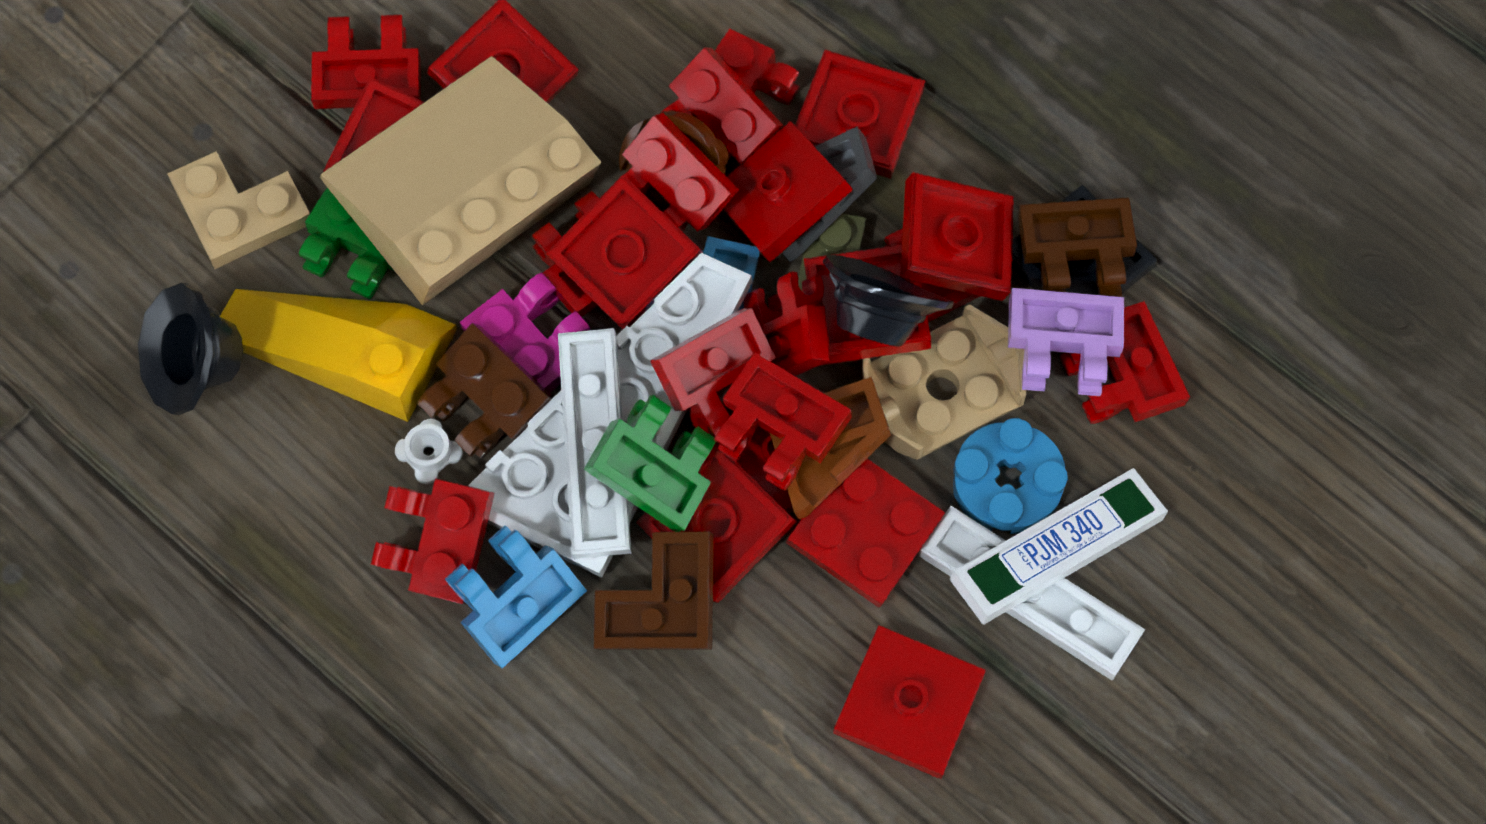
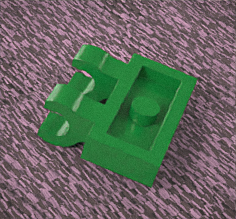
M327 187L305 221L310 235L304 241L298 253L300 257L306 259L302 267L304 270L323 278L340 248L353 252L359 256L352 263L347 273V278L354 281L350 290L367 299H371L387 270H394Z
M650 395L647 402H644L642 399L637 401L628 416L627 423L620 418L610 422L583 470L672 531L680 532L684 531L711 484V481L699 474L698 471L710 454L716 441L713 436L698 426L694 429L692 435L684 431L677 440L672 454L667 452L652 440L667 418L671 407L656 396Z

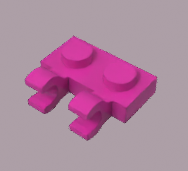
M541 272L522 287L514 300L501 289L461 320L460 325L463 331L471 323L480 325L550 393L561 385L558 333L589 331L590 326L575 311L558 324L548 339L539 331L532 321L550 310L559 301L558 297L553 293L556 291V288Z

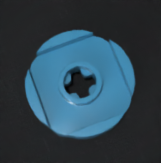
M1011 418L1004 423L989 424L971 434L962 444L953 468V492L963 513L992 531V528L1001 531L1011 530L1010 534H1019L1054 514L1068 480L1065 462L1055 443L1043 432L1032 428L1027 421L1019 418ZM1007 466L1010 469H1018L1022 473L1019 477L1022 486L1017 489L1010 484L1000 487L996 483L1000 475L999 468Z

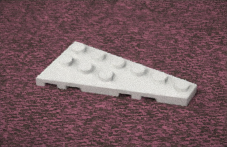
M701 253L654 299L655 303L630 327L626 326L616 336L622 420L627 423L628 416L638 400L642 399L644 402H647L650 395H654L662 400L671 409L652 441L666 451L688 409L684 411L674 410L650 360L737 312L753 282L752 275ZM560 391L527 423L528 427L503 452L499 450L485 464L486 468L468 486L495 492L488 524L499 529L506 525L511 531L517 530L528 543L541 549L545 545L549 546L562 559L602 578L613 555L574 559L572 556L562 392ZM628 500L629 522H631L638 507Z

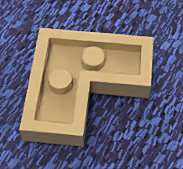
M217 151L167 173L214 269L306 227L305 221L310 212L288 171L239 194Z

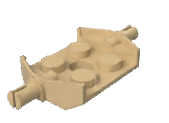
M970 304L964 307L961 317L930 332L931 349L881 356L873 361L870 358L863 359L862 380L872 377L891 432V436L885 443L900 454L918 460L1024 404L1026 390H1022V367L1025 349L1008 348V327ZM946 378L954 383L957 388V394L948 400H938L929 394L926 386L932 379Z

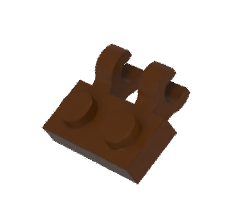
M1129 198L1024 204L1019 206L1018 222L1024 264L1041 263L1042 290L1066 292V288H1070L1071 285L1067 261L1096 259L1098 295L1122 296L1121 284L1126 283V272L1122 257L1134 256L1137 248Z
M471 323L436 363L447 376L428 388L419 398L417 404L431 418L434 419L438 416L442 421H446L468 396L484 414L469 423L454 441L469 456L476 454L479 458L483 459L494 448L504 433L515 440L528 427L527 423L553 396L480 325Z

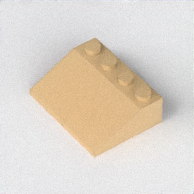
M491 56L320 175V179L418 301L424 305L588 186L602 162L567 119Z

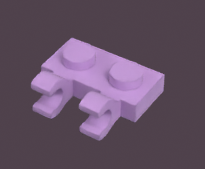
M1012 288L1009 297L1008 348L1025 349L1022 367V390L1045 391L1046 378L1050 376V351L1080 354L1078 394L1101 396L1102 383L1107 381V356L1120 357L1124 348V297Z

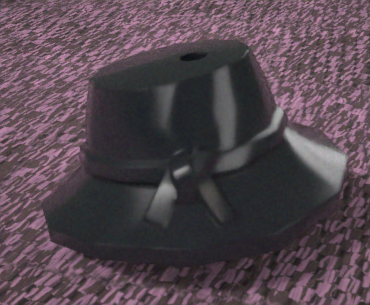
M826 255L823 260V264L829 270V276L835 287L834 297L837 301V325L859 337L886 345L903 346L919 323L924 322L927 315L941 310L952 309L954 301L920 288L891 271L865 261L840 255Z
M179 283L162 290L144 314L138 342L140 377L155 405L173 415L184 414L195 408L205 389L233 380L240 370L242 361V337L235 324L220 317V313L215 308L207 306L202 294L188 283Z

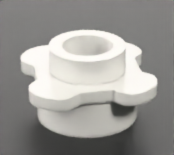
M435 419L422 421L420 425L415 426L408 432L405 439L399 440L395 446L397 459L401 462H407L415 470L417 481L423 484L433 483L438 478V472L448 464L458 463L463 454L462 448L455 441L448 439L441 423ZM431 447L434 449L432 455L427 456L423 453L424 449Z

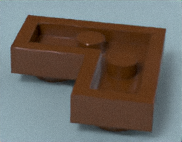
M652 532V590H595L594 649L712 650L714 534L711 532Z

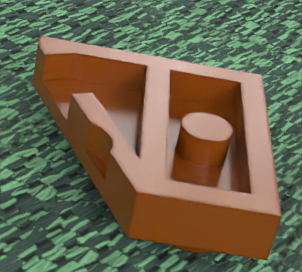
M872 377L824 393L851 409L852 418L821 464L807 455L804 457L796 477L787 488L798 519L807 517L891 436ZM770 433L774 449H776L782 440Z

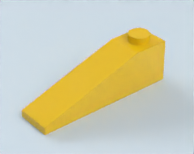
M243 289L234 290L220 317L236 325L242 337L243 353L406 422L411 418L417 406V401L423 395L437 368L436 363L444 355L457 330L456 324L408 304Z

